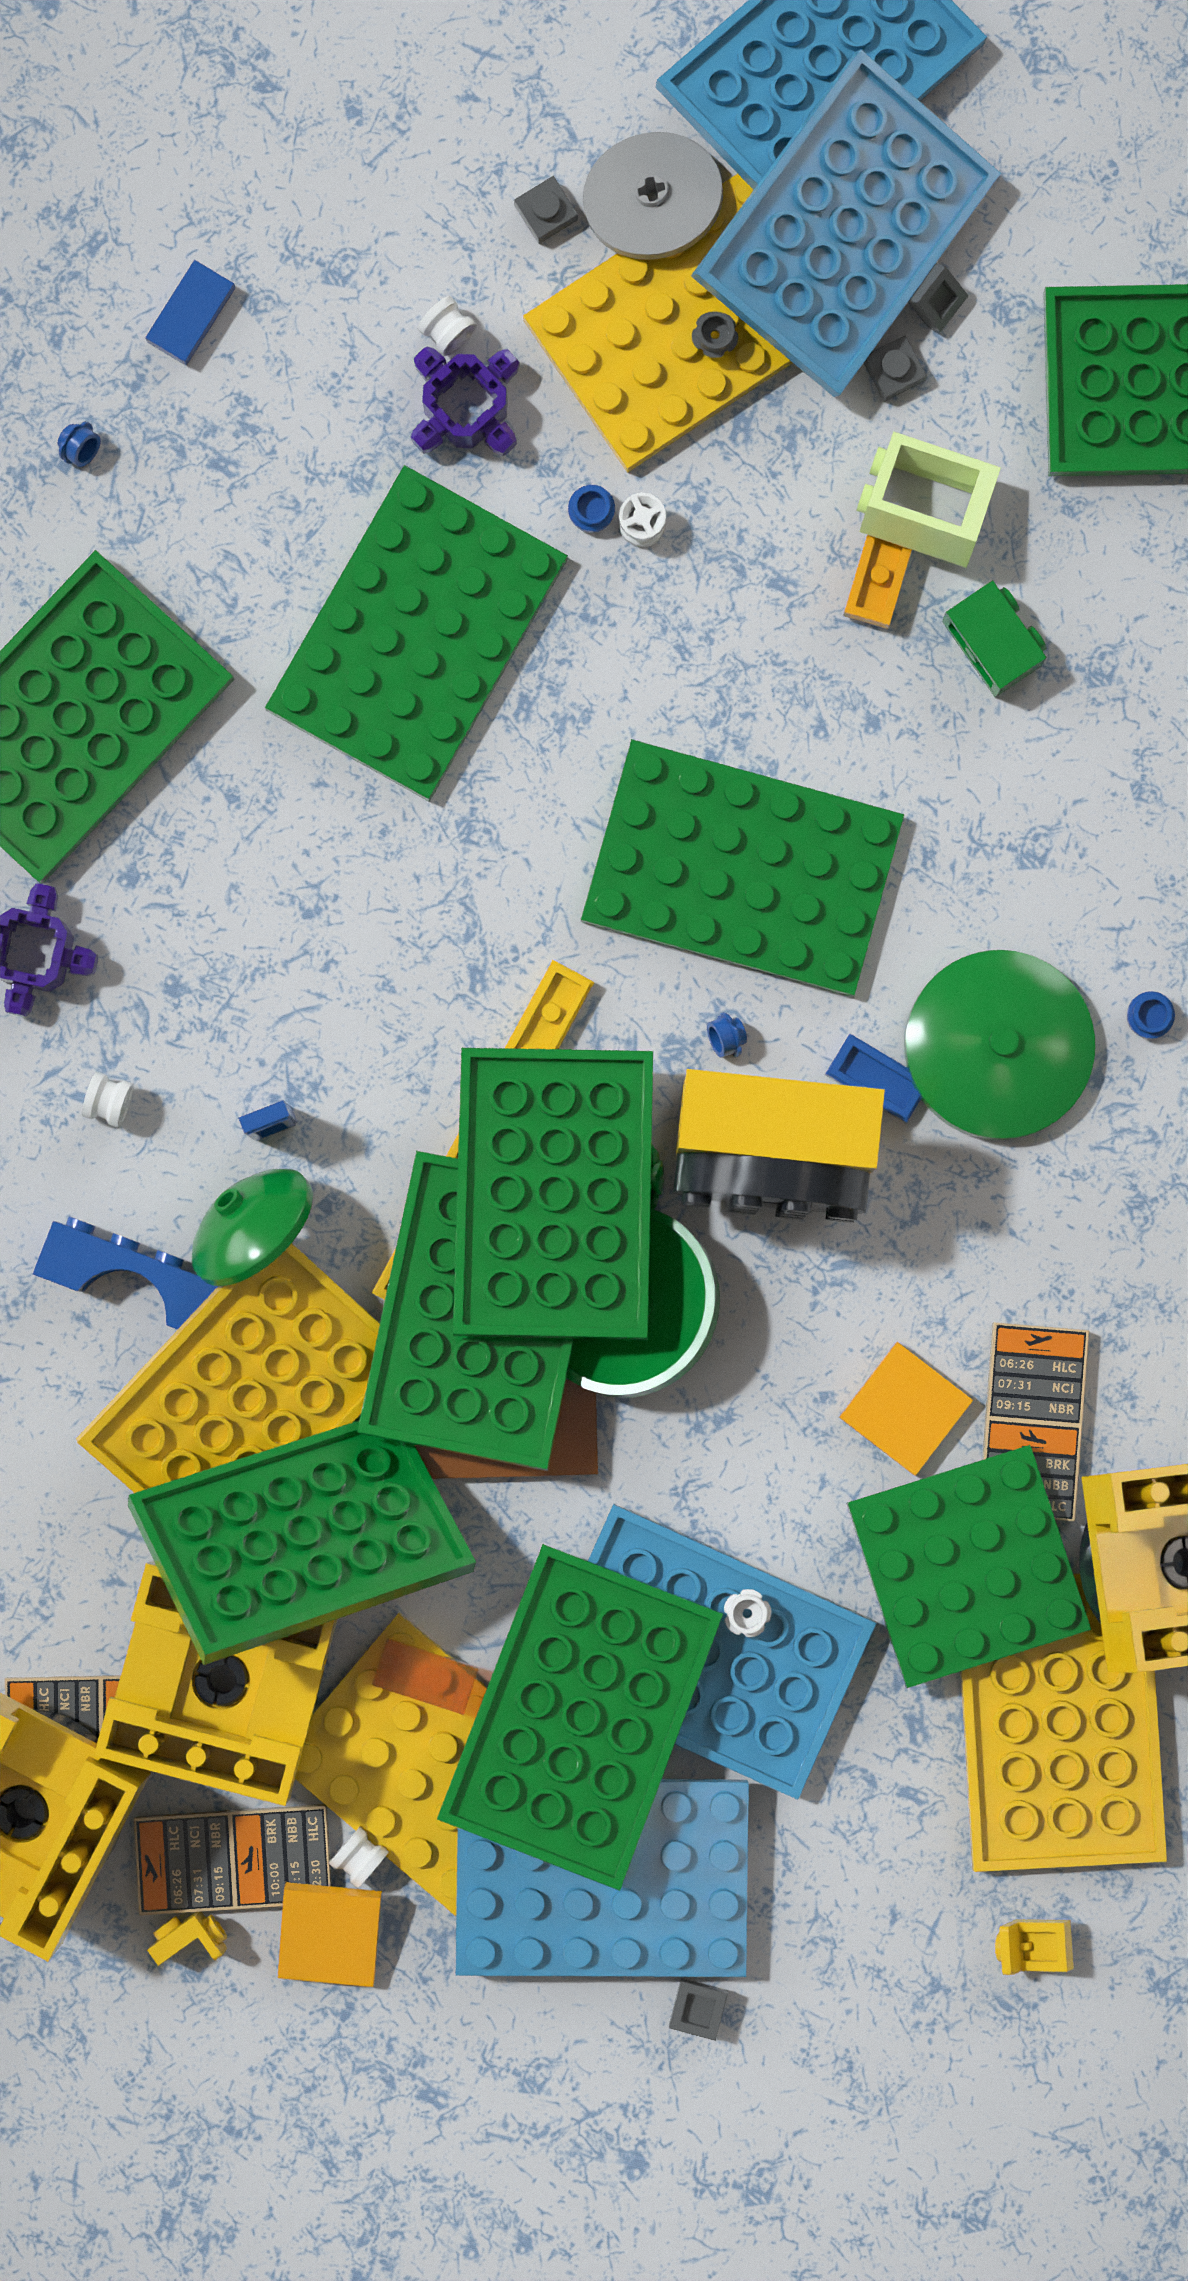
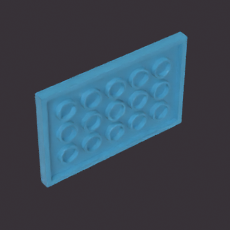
M748 0L661 75L656 81L655 88L754 190L852 55L861 49L914 97L921 101L985 44L987 36L952 0Z
M860 49L852 55L692 273L691 277L833 397L839 396L1000 176L1001 172Z
M613 1504L588 1562L723 1614L675 1744L798 1800L876 1622ZM745 1589L759 1592L762 1595V1600L767 1601L771 1608L770 1621L765 1623L764 1631L755 1637H746L743 1633L736 1635L728 1629L725 1623L727 1613L724 1612V1605L727 1599L732 1594H741V1591ZM744 1609L742 1614L745 1618H749L752 1615V1611Z
M661 1779L620 1891L458 1828L456 1976L746 1977L748 1780Z

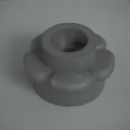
M708 312L697 319V327L692 331V341L697 349L703 350L705 356L719 358L724 355V352L732 351L738 342V333L734 329L736 323L731 316L722 312ZM717 331L720 336L714 339L711 337V333Z

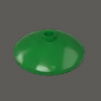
M269 1169L242 1179L226 1189L209 1207L195 1234L192 1246V1266L196 1274L207 1284L228 1286L252 1277L275 1261L295 1240L308 1219L313 1203V1190L308 1180L300 1172L293 1169Z

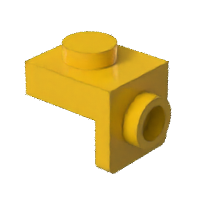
M202 1911L195 1912L182 1922H180L177 1916H174L153 1932L157 1940L147 1949L159 1966L198 1938L215 1961L227 1950L223 1942L227 1939V1934L212 1914L206 1918Z
M1015 1919L1000 1926L995 1940V1954L997 1960L1001 1962L1002 1974L1015 1975L1021 1971L1068 1972L1074 1969L1071 1920Z

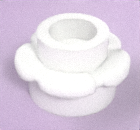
M752 1589L742 1590L739 1595L732 1594L724 1605V1612L727 1613L725 1623L728 1629L736 1635L743 1633L746 1637H755L764 1631L765 1623L771 1619L769 1603L763 1601L762 1595ZM750 1609L752 1611L751 1617L745 1618L742 1614L743 1610Z

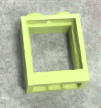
M893 431L888 448L878 447L869 472V474L877 476L875 485L872 486L865 483L856 511L865 515L859 532L967 568L1001 467ZM893 468L972 493L961 526L884 501L883 497Z

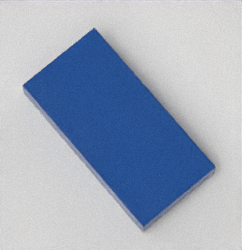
M194 259L146 335L147 343L187 366L234 292L235 284Z
M851 1033L825 1073L827 1077L841 1085L885 1089L883 1110L905 1124L921 1100V1095L912 1084L913 1080L907 1067Z
M284 1100L238 1118L244 1134L256 1141L294 1127L298 1123L292 1107Z

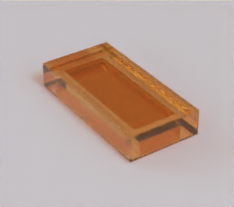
M387 1638L372 1685L464 1715L479 1667Z

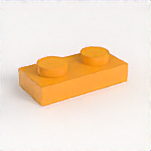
M867 535L843 616L888 629L912 549Z

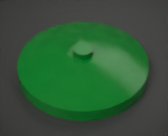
M988 950L970 954L952 962L938 972L923 988L912 1006L904 1038L906 1066L913 1080L912 1084L921 1095V1100L950 1127L967 1135L989 1140H1011L1032 1135L1050 1126L1065 1115L1082 1095L1089 1081L1096 1048L1095 1032L1090 1012L1084 999L1072 982L1051 964L1032 955L1010 950Z
M650 1208L648 1340L574 1339L567 1378L570 1381L600 1395L620 1398L638 1397L659 1391L684 1376L698 1362L708 1347L717 1325L720 1308V1289L715 1266L704 1245L688 1228L674 1218Z

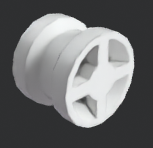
M447 296L436 303L423 316L417 329L423 336H431L436 342V350L443 357H446L455 352L470 338L477 324L471 317H464L458 311V303L451 296Z
M641 492L631 495L620 507L619 528L621 535L628 543L636 547L652 546L660 540L666 525L664 505L657 497L649 493ZM635 524H637L638 526H642L643 528H639V527H637V526L632 527V526L635 525Z
M96 1072L85 1095L82 1116L89 1119L102 1117L107 1120L109 1125L120 1128L131 1103L134 1084L124 1080L115 1083L109 1081L106 1074Z
M359 1827L328 1864L335 1870L343 1869L350 1876V1883L358 1889L389 1851L382 1845L375 1846L368 1840L367 1832L362 1827Z

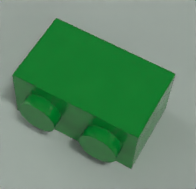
M992 580L946 611L942 623L996 698L1039 669L1047 658L1043 653L1047 647L1038 631L1033 626L1026 628L1016 614L1020 611V608L1010 591L1005 587L999 590Z

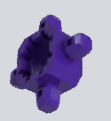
M428 346L423 348L414 357L416 370L427 381L423 385L422 403L424 413L429 420L423 419L414 428L410 438L423 454L432 452L443 443L442 437L444 435L456 448H474L486 438L484 440L485 445L501 456L507 455L517 445L515 433L506 422L501 423L507 418L508 407L507 390L502 382L507 384L517 374L520 367V362L508 349L498 351L487 360V367L474 354H457L446 364V359L434 348ZM468 375L472 380L475 379L494 400L492 401L493 406L484 411L476 419L477 421L472 425L468 423L463 428L459 423L456 424L437 403L439 402L438 397L450 389L458 378L463 380Z
M36 883L31 888L26 904L30 906L29 911L11 908L0 915V980L12 984L11 990L6 989L4 999L5 1011L9 1014L27 1017L32 1010L36 996L32 995L33 989L46 992L53 991L64 984L67 969H70V974L90 976L96 972L99 956L92 950L76 945L72 949L74 936L61 919L50 916L51 911L56 912L58 894L55 887ZM17 925L24 927L26 925L55 933L54 937L57 940L52 954L50 969H46L45 976L7 968L6 957L11 944L12 932H16Z

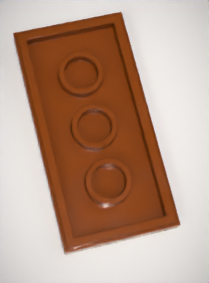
M569 1379L566 1380L548 1471L419 1445L414 1446L432 1479L598 1475L596 1393L575 1384Z

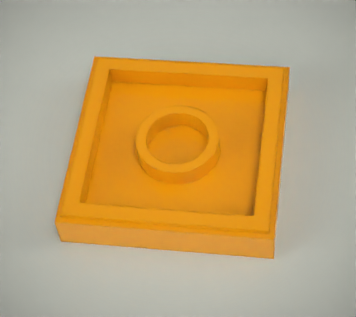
M896 1342L843 1410L839 1418L912 1475L916 1476L973 1400L908 1349Z
M286 1882L283 1895L278 1978L374 1987L382 1891Z

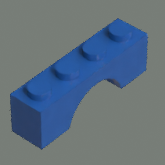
M70 1216L66 1225L56 1221L52 1222L33 1271L35 1276L78 1292H85L92 1283L106 1274L116 1271L136 1272L147 1278L157 1288L165 1305L166 1325L177 1330L218 1287L207 1284L197 1274L181 1269L184 1259L157 1250L155 1258L137 1252L140 1245L139 1242L113 1233L110 1241L93 1235L96 1226Z

